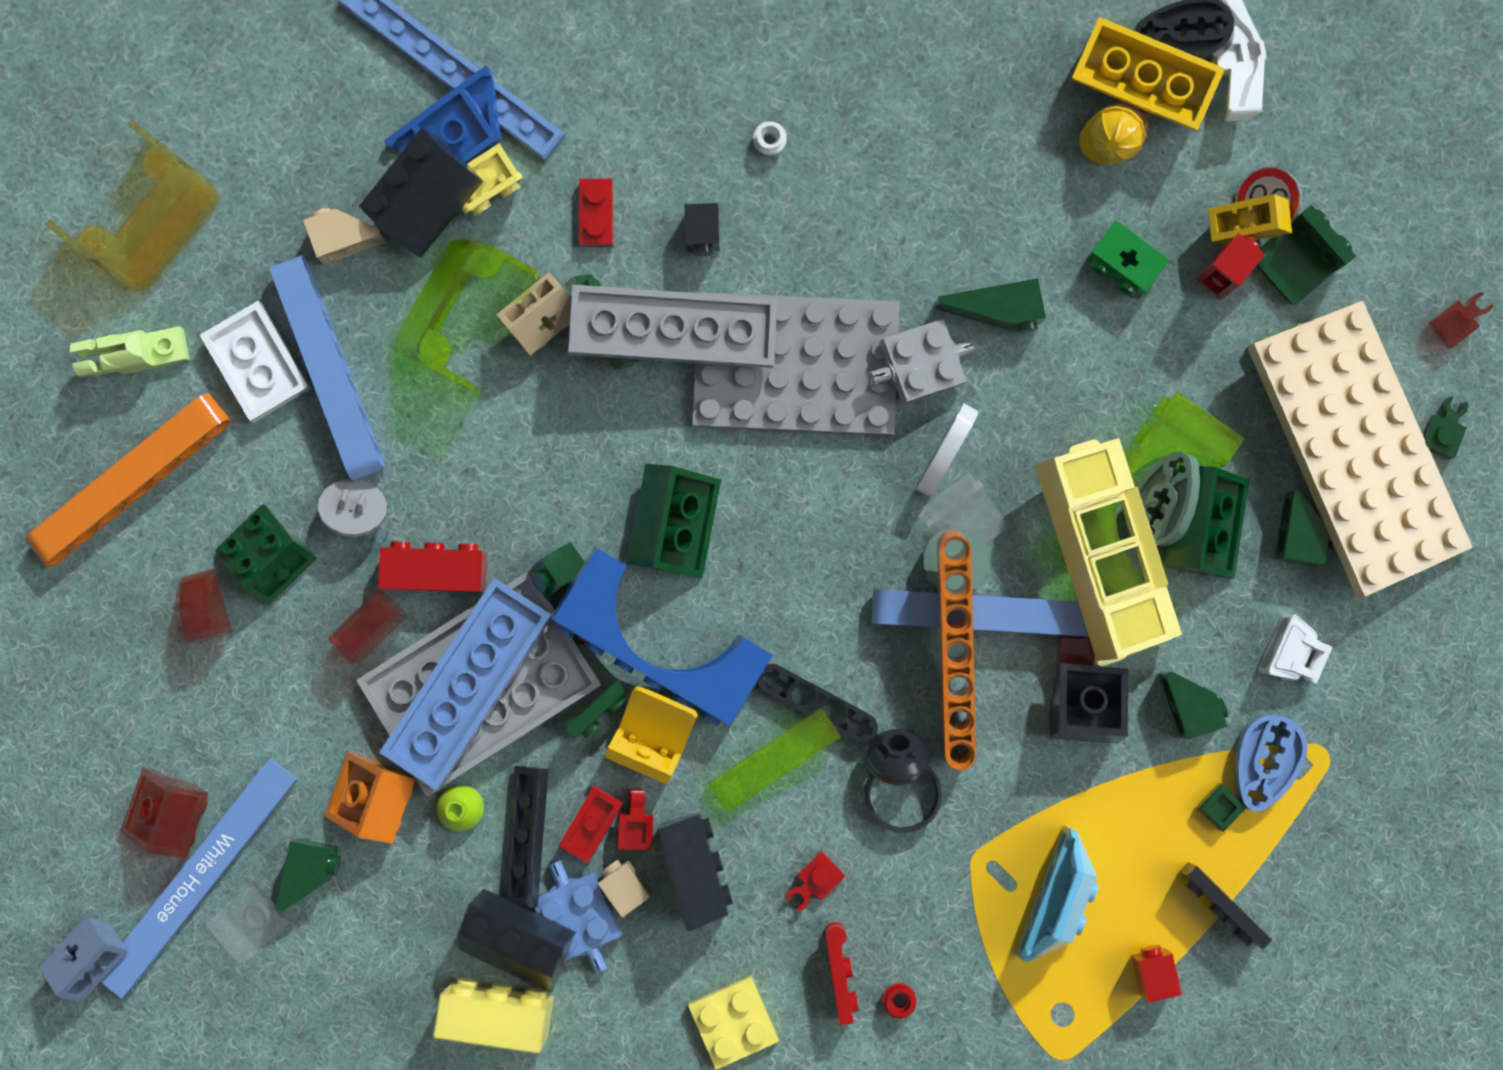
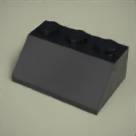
M420 128L359 207L378 228L414 255L422 258L482 184L483 180L444 139Z
M701 811L661 822L658 832L686 931L696 930L728 916V905H732L733 900L728 884L721 885L718 872L724 871L719 851L712 852L709 839L714 837L709 817L703 819Z
M483 889L468 904L457 935L460 951L552 993L576 931Z

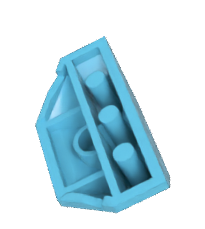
M1064 825L1016 952L1017 956L1026 962H1030L1072 943L1075 935L1079 936L1084 929L1086 916L1083 913L1087 902L1092 903L1097 894L1098 883H1095L1097 875L1077 831Z

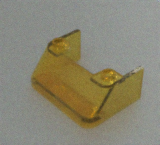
M131 120L127 125L153 145L144 158L143 167L146 174L156 181L157 184L120 229L113 235L103 227L90 226L84 229L76 238L69 231L51 220H48L44 225L123 285L133 291L142 292L154 285L218 207L220 194L211 182L135 121Z

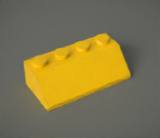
M1099 17L1071 80L1197 132L1225 68Z

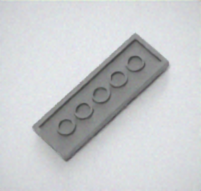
M572 285L568 354L773 368L777 299Z

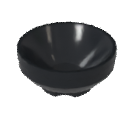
M890 729L877 734L868 745L866 753L867 767L874 777L887 784L907 785L914 783L925 774L928 768L929 756L926 744L919 736L907 730ZM894 740H902L909 747L904 751H895L890 748L889 743Z

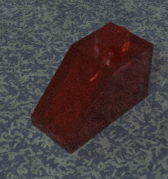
M213 568L181 577L178 609L187 642L201 643L232 634L216 569Z

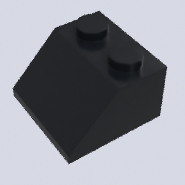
M1060 663L1050 703V739L1117 744L1127 738L1128 668Z

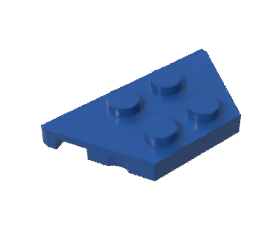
M487 65L482 67L384 140L385 144L401 153L420 128H423L444 139L467 164L501 142L493 72Z

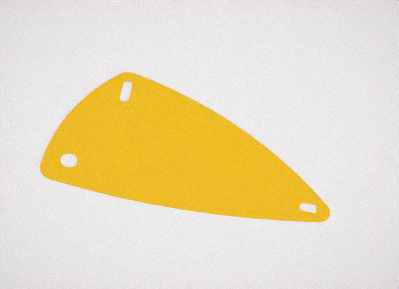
M1307 744L1306 759L1313 765L1312 768L1301 779L1295 780L1289 790L1277 802L1260 812L1246 808L1224 832L1219 831L1196 806L1218 783H1222L1238 799L1234 783L1235 750L1215 752L1153 766L1092 787L1029 817L975 851L970 862L971 888L978 927L987 957L1014 1011L1031 1035L1050 1056L1058 1060H1068L1075 1057L1142 998L1132 955L1141 953L1140 949L1145 946L1161 945V949L1166 948L1173 953L1176 964L1218 919L1208 909L1211 903L1203 895L1197 898L1184 886L1183 883L1187 879L1179 871L1188 862L1198 866L1233 901L1279 843L1328 771L1330 756L1323 746ZM1265 746V748L1269 749V756L1259 760V764L1264 766L1263 772L1267 768L1273 769L1274 763L1270 761V757L1273 752L1279 753V746ZM1259 787L1255 791L1249 790L1248 796L1252 798V805L1255 800L1261 801L1263 799V795L1258 792ZM1065 825L1076 830L1097 875L1095 883H1098L1097 894L1092 903L1087 902L1083 913L1086 916L1084 929L1079 936L1075 935L1072 943L1030 962L1021 960L1016 952ZM990 861H996L1016 881L1017 887L1014 891H1006L987 872L986 866ZM1058 1003H1067L1074 1010V1020L1068 1026H1057L1051 1019V1010Z

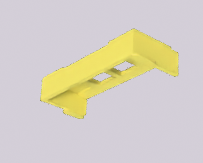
M1120 439L1101 444L1097 440H1090L1071 446L1066 455L1035 464L1040 485L1092 644L1095 663L1098 666H1106L1126 658L1127 655L1182 635L1167 589L1169 584L1138 487L1134 486ZM1120 501L1131 537L1091 550L1079 514ZM1135 547L1146 583L1106 597L1094 561Z

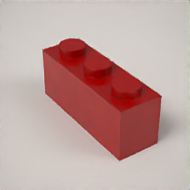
M391 541L390 548L380 547L378 589L484 593L486 591L487 552L479 551L478 544H458V550L445 549L444 543H424V549L411 548V542Z

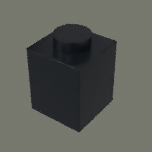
M718 203L684 204L687 252L693 251L695 256L713 255V251H720Z

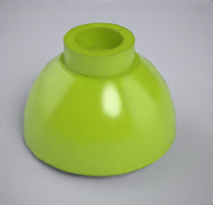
M464 784L453 785L444 790L436 804L438 820L445 828L454 832H466L473 829L481 821L484 813V803L481 795L471 786Z

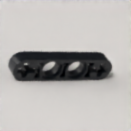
M767 664L757 681L760 689L766 694L856 742L867 743L877 734L878 724L872 715L779 665ZM774 669L778 670V678L786 683L788 676L795 679L788 688L786 698L779 695L783 688L773 685L769 689L765 686L766 680L762 678L765 672L771 673ZM799 685L809 687L812 692L810 702L805 705L795 703L792 698L793 690ZM830 701L837 702L842 708L840 718L835 721L825 719L822 713L823 706ZM849 708L855 711L851 718L859 722L864 718L869 720L868 726L872 728L869 734L863 733L861 737L856 736L857 729L848 723L846 730L839 727L845 721Z

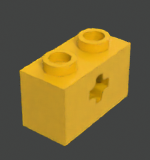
M1276 194L1208 208L1211 240L1217 244L1225 245L1238 233L1242 236H1249L1254 240L1292 233L1289 200Z

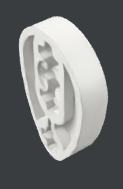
M965 403L962 404L917 485V491L930 498L932 497L965 440L979 411Z

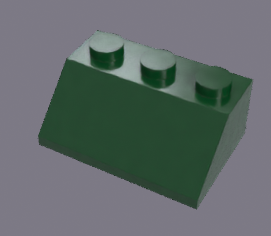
M645 464L626 564L703 579L721 479L670 465Z
M1179 465V473H1184L1186 467ZM1199 466L1200 488L1195 514L1185 535L1176 543L1164 547V566L1181 571L1235 579L1249 479L1217 467Z

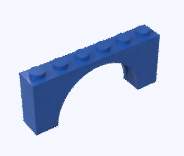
M594 547L551 616L557 622L554 628L571 639L575 633L586 639L587 641L584 646L600 656L606 651L616 657L613 664L631 674L636 669L646 675L643 682L654 689L661 691L664 686L675 693L672 699L689 708L692 704L704 710L701 716L711 723L719 726L722 721L730 726L773 655L738 634L734 642L721 655L697 667L668 669L645 661L628 646L617 621L616 595L620 579L627 566Z

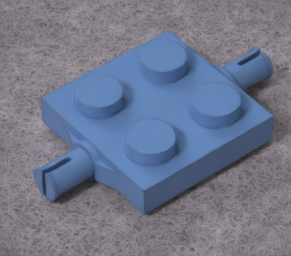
M561 860L548 865L556 885L548 892L539 895L538 907H535L537 914L576 931L566 960L575 956L587 955L594 974L607 969L608 967L599 949L605 943L621 937L623 933L607 896L598 885L600 879L596 871L582 877L568 878Z

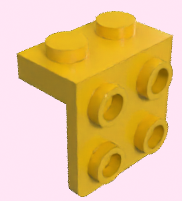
M636 686L631 693L620 726L606 751L605 758L668 785L696 721L697 712L646 688Z

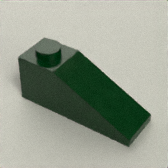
M1038 278L938 296L935 302L936 310L1006 330L1017 328L1018 333L1037 330V325L1041 324L1046 318Z

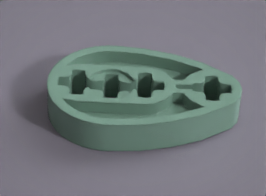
M1178 451L1157 462L1136 485L1149 524H1153L1152 527L1156 529L1153 537L1157 547L1172 545L1185 535L1195 514L1200 488L1199 463L1193 455ZM1178 462L1183 463L1182 465L1186 467L1184 473H1179L1180 471L1176 468ZM1163 493L1171 498L1169 504H1164V500L1161 499ZM1155 508L1161 509L1160 512L1164 514L1162 520L1157 519V516L1153 514Z

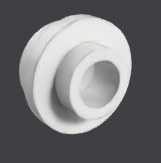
M775 122L762 123L754 132V146L763 155H776L785 147L786 133L782 126ZM766 135H773L776 141L769 145L763 139Z

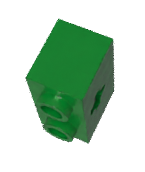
M1117 220L1109 227L1086 258L1091 263L1090 268L1102 277H1107L1108 275L1118 283L1117 288L1129 297H1134L1135 295L1139 299L1148 291L1170 261V259ZM1125 257L1130 260L1126 268L1121 265Z

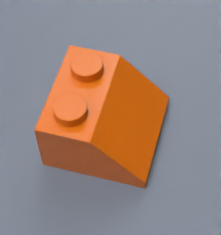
M347 752L324 817L359 838L393 844L396 832L401 826V818L406 804L412 795L415 778L397 768Z

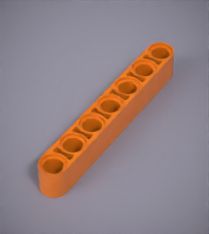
M204 394L196 398L26 536L25 541L47 568L60 563L225 430L231 423L230 418L210 394Z
M948 530L942 533L937 540L942 749L946 762L950 767L955 770H965L971 767L976 759L972 553L970 543L961 532ZM952 540H959L963 544L961 552L954 556L947 555L945 553L947 543ZM952 575H960L964 579L961 587L955 590L948 589L946 587L947 579ZM960 609L964 611V617L959 623L954 624L946 620L950 611ZM960 643L965 646V651L958 657H951L947 654L949 647L953 644ZM961 677L966 680V684L960 690L948 688L950 681L954 678ZM956 711L967 713L965 720L961 723H952L949 719ZM961 744L968 747L962 756L950 754L952 748L956 745Z

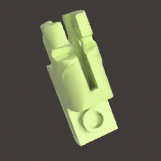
M180 326L150 333L139 330L119 335H108L94 340L89 339L71 343L70 353H78L81 358L100 357V362L98 363L91 360L72 363L75 373L80 377L89 375L99 376L113 372H120L125 375L190 361L184 328Z

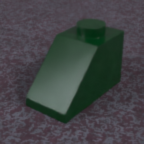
M1294 490L1285 493L1274 559L1313 567L1325 565V560L1329 559L1332 552V541L1329 540V533L1324 522L1301 491Z
M1164 671L1158 673L1180 738L1189 740L1227 727L1225 718L1228 717V711L1222 698H1217L1216 693L1174 672Z
M301 838L290 841L276 911L282 912L292 907L329 882L332 876L338 874L341 856L337 855V845Z

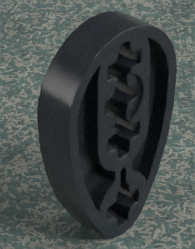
M1182 0L1155 10L1140 20L1135 27V32L1145 36L1149 29H1154V40L1208 62L1218 59L1230 48L1235 34L1233 14L1229 7L1220 0ZM1201 24H1205V35H1198L1197 30ZM1216 24H1223L1221 34H1215ZM1187 26L1189 30L1187 36L1181 37L1182 27Z

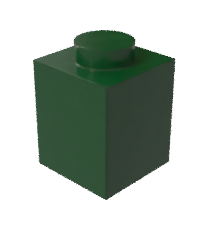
M569 542L540 559L527 573L531 577L534 587L548 600L571 585L585 561L572 543Z

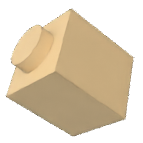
M617 859L601 871L604 877L599 881L598 885L621 917H624L651 897L652 891L629 859L622 864Z

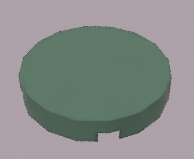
M950 527L939 531L928 541L923 552L922 566L926 578L938 589L937 540L945 531L957 530L966 537L971 546L972 591L984 582L990 570L991 555L986 542L978 533L965 527ZM959 540L950 541L945 546V553L950 556L959 554L963 547L962 542ZM960 575L950 576L946 581V587L951 590L958 589L963 584V577Z

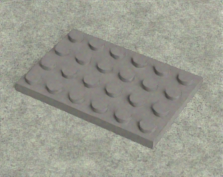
M699 292L702 294L777 299L773 368L695 363L693 427L894 436L896 387L890 380L874 386L871 385L870 381L873 378H868V372L885 367V356L879 341L885 337L898 334L900 301Z
M527 572L507 584L508 587L551 615L554 613L555 608L549 599L546 600L543 594L534 587L532 579ZM476 604L356 680L389 736ZM552 618L441 788L603 686L574 638L571 639L556 630L554 627L557 622ZM415 777L426 797L437 792Z

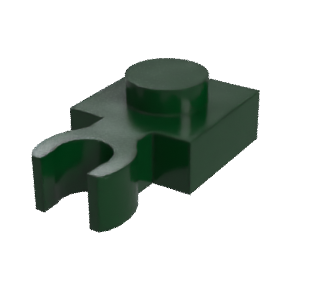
M1453 396L1443 400L1441 405L1442 416L1432 415L1423 435L1425 444L1430 452L1448 459L1456 457L1467 429L1466 426L1458 424V421L1467 412L1468 402L1460 403L1459 410L1455 412L1451 408Z

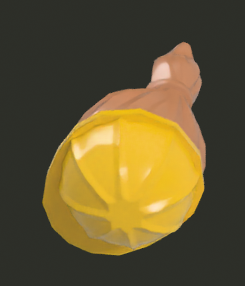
M1123 101L1110 104L1102 111L1096 113L1082 129L1079 143L1082 152L1088 159L1098 164H1114L1134 157L1142 149L1143 143L1148 135V117L1152 113Z

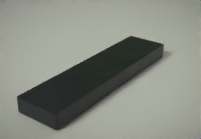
M515 766L504 898L522 907L535 908L538 907L549 769Z

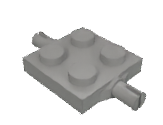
M944 319L885 337L879 341L885 356V367L868 372V378H873L870 381L873 386L890 380L897 388L902 404H906L966 383L967 380L960 364V357L976 353L977 347L976 345L972 346L975 343L973 339L955 344L950 338Z

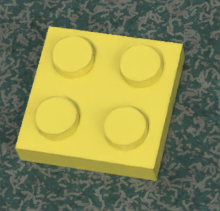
M751 975L688 1004L716 1070L779 1042L778 1035Z

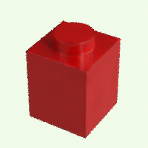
M1150 945L1141 948V953L1132 955L1140 996L1149 1003L1182 996L1173 953L1166 948L1161 949V945Z

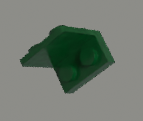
M265 504L256 509L216 548V553L241 587L268 606L317 559L311 550L288 533Z

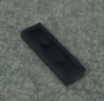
M1188 862L1179 871L1187 879L1183 883L1184 886L1197 898L1203 895L1211 903L1208 909L1220 921L1224 923L1228 919L1237 928L1233 934L1247 947L1253 944L1264 950L1273 941L1198 866Z

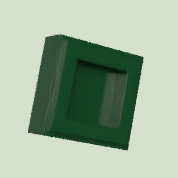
M1218 783L1196 806L1221 832H1224L1247 808L1222 783Z

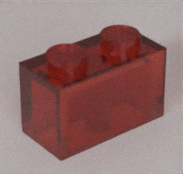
M377 590L328 640L351 664L361 663L409 615L386 592Z

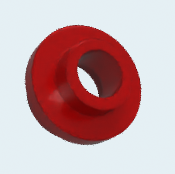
M894 983L884 991L882 1004L890 1016L902 1019L914 1012L917 1005V997L909 985ZM897 994H902L906 998L905 1003L901 1006H896L893 1003V998Z

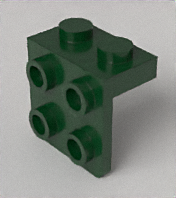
M1312 205L1300 213L1291 223L1292 233L1272 237L1259 249L1265 256L1256 266L1291 305L1299 303L1333 273L1356 257L1350 242L1344 236L1338 235L1329 225L1328 217Z
M582 644L578 645L603 686L557 715L567 726L565 730L574 740L581 735L587 739L601 726L597 720L605 712H608L610 715L616 712L626 702L622 696L628 692L601 661Z

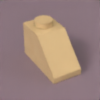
M319 209L311 214L312 217L303 220L315 255L324 265L387 242L385 235L377 227L337 209Z

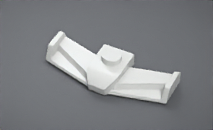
M1220 0L1231 10L1235 27L1234 39L1230 48L1221 57L1212 61L1213 64L1225 68L1223 75H1229L1225 121L1248 120L1262 112L1264 63L1267 58L1265 46L1242 0ZM1216 24L1219 34L1222 33L1223 24Z

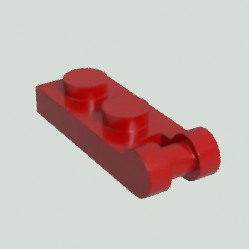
M832 921L826 925L825 938L840 1026L854 1024L852 1013L859 1012L856 992H849L847 978L853 977L850 956L843 957L842 945L846 942L847 934L840 922Z

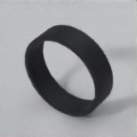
M928 766L927 771L932 776L936 787L934 807L923 821L909 827L890 825L877 816L870 799L871 785L875 778L871 773L866 783L865 798L873 817L885 828L899 833L914 832L927 826L937 815L942 801V789L935 772Z

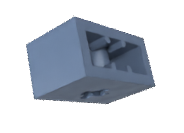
M86 916L60 946L50 954L48 959L39 967V970L56 997L82 1002L129 950L109 922Z

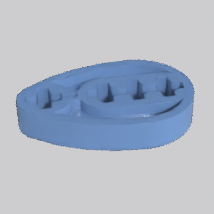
M1261 715L1249 721L1239 735L1234 759V783L1239 801L1248 810L1264 811L1277 802L1289 790L1302 769L1307 756V741L1302 729L1291 719L1280 715ZM1281 722V729L1286 732L1284 737L1278 736L1276 740V745L1280 747L1279 753L1273 752L1271 754L1270 761L1274 763L1273 769L1267 768L1263 772L1264 766L1259 764V760L1269 756V749L1265 748L1266 742L1274 741L1275 734L1271 732V727L1278 726ZM1259 787L1258 792L1263 795V799L1261 801L1255 800L1252 805V798L1248 796L1249 790L1255 791Z

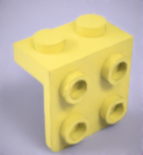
M500 144L468 163L481 177L483 182L461 209L465 214L471 211L476 216L492 206L488 200L491 197L500 193L502 198H505L520 188L517 181L523 177L520 172H517Z

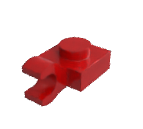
M628 788V813H618L617 849L652 850L654 816L652 814H644L645 791H642V788Z

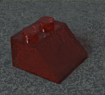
M143 767L120 833L147 853L186 859L189 849L195 842V831L200 817L206 811L209 793L195 784Z

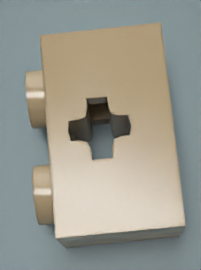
M548 272L501 310L497 316L531 356L538 349L543 348L560 331L570 326L572 299L559 282Z

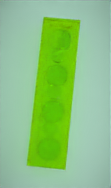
M821 707L711 780L708 785L728 813L841 738V735Z

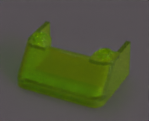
M463 237L456 238L447 245L395 338L396 348L404 357L479 397L482 391L474 383L445 368L451 358L452 347L448 339L439 332L472 274L481 279H490L496 276L501 268L504 267L533 284L542 277L538 270L492 245Z

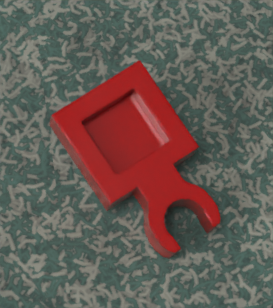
M821 850L797 873V876L803 883L800 886L789 889L786 893V899L788 900L794 893L801 894L803 902L796 907L797 911H801L808 905L809 898L813 893L822 900L846 875Z

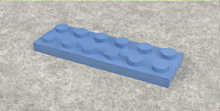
M493 578L379 753L436 791L440 790L544 631L552 615L498 579Z

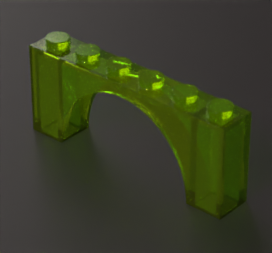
M1177 391L1169 398L1164 395L1152 411L1156 414L1150 425L1144 423L1133 437V440L1137 442L1130 453L1125 450L1124 455L1131 476L1147 462L1167 457L1171 453L1178 451L1193 455L1198 461L1211 467L1223 468L1228 464L1244 441V438ZM1118 502L1079 514L1091 550L1120 541L1116 523ZM1058 543L1055 549L1059 553L1055 560L1067 567L1060 544ZM1125 551L1094 561L1106 596L1141 585L1145 581L1143 573L1134 566Z

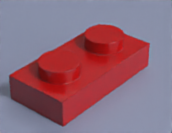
M612 178L579 179L580 247H614Z
M594 785L558 846L588 863L624 802Z

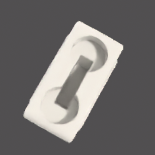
M1282 615L1258 667V671L1264 675L1280 677L1283 680L1291 681L1297 680L1301 676L1304 677V680L1317 684L1332 647L1318 641L1317 633L1297 615ZM1314 650L1315 653L1311 660V663L1309 667L1306 668L1305 665L1309 658V655L1311 651Z

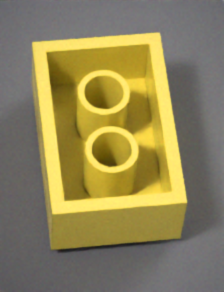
M458 978L457 982H452L440 995L434 1038L540 1053L548 1039L554 996H547V991L539 988H526L525 992L512 990V985L505 983H492L491 987L478 985V980Z

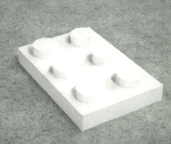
M259 301L200 334L201 339L249 421L253 423L312 389L262 303Z

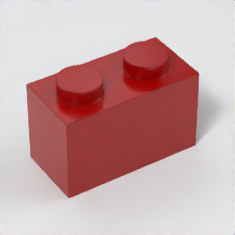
M1238 233L1220 248L1197 276L1196 280L1222 300L1243 283L1265 254L1259 250L1260 246L1254 239Z

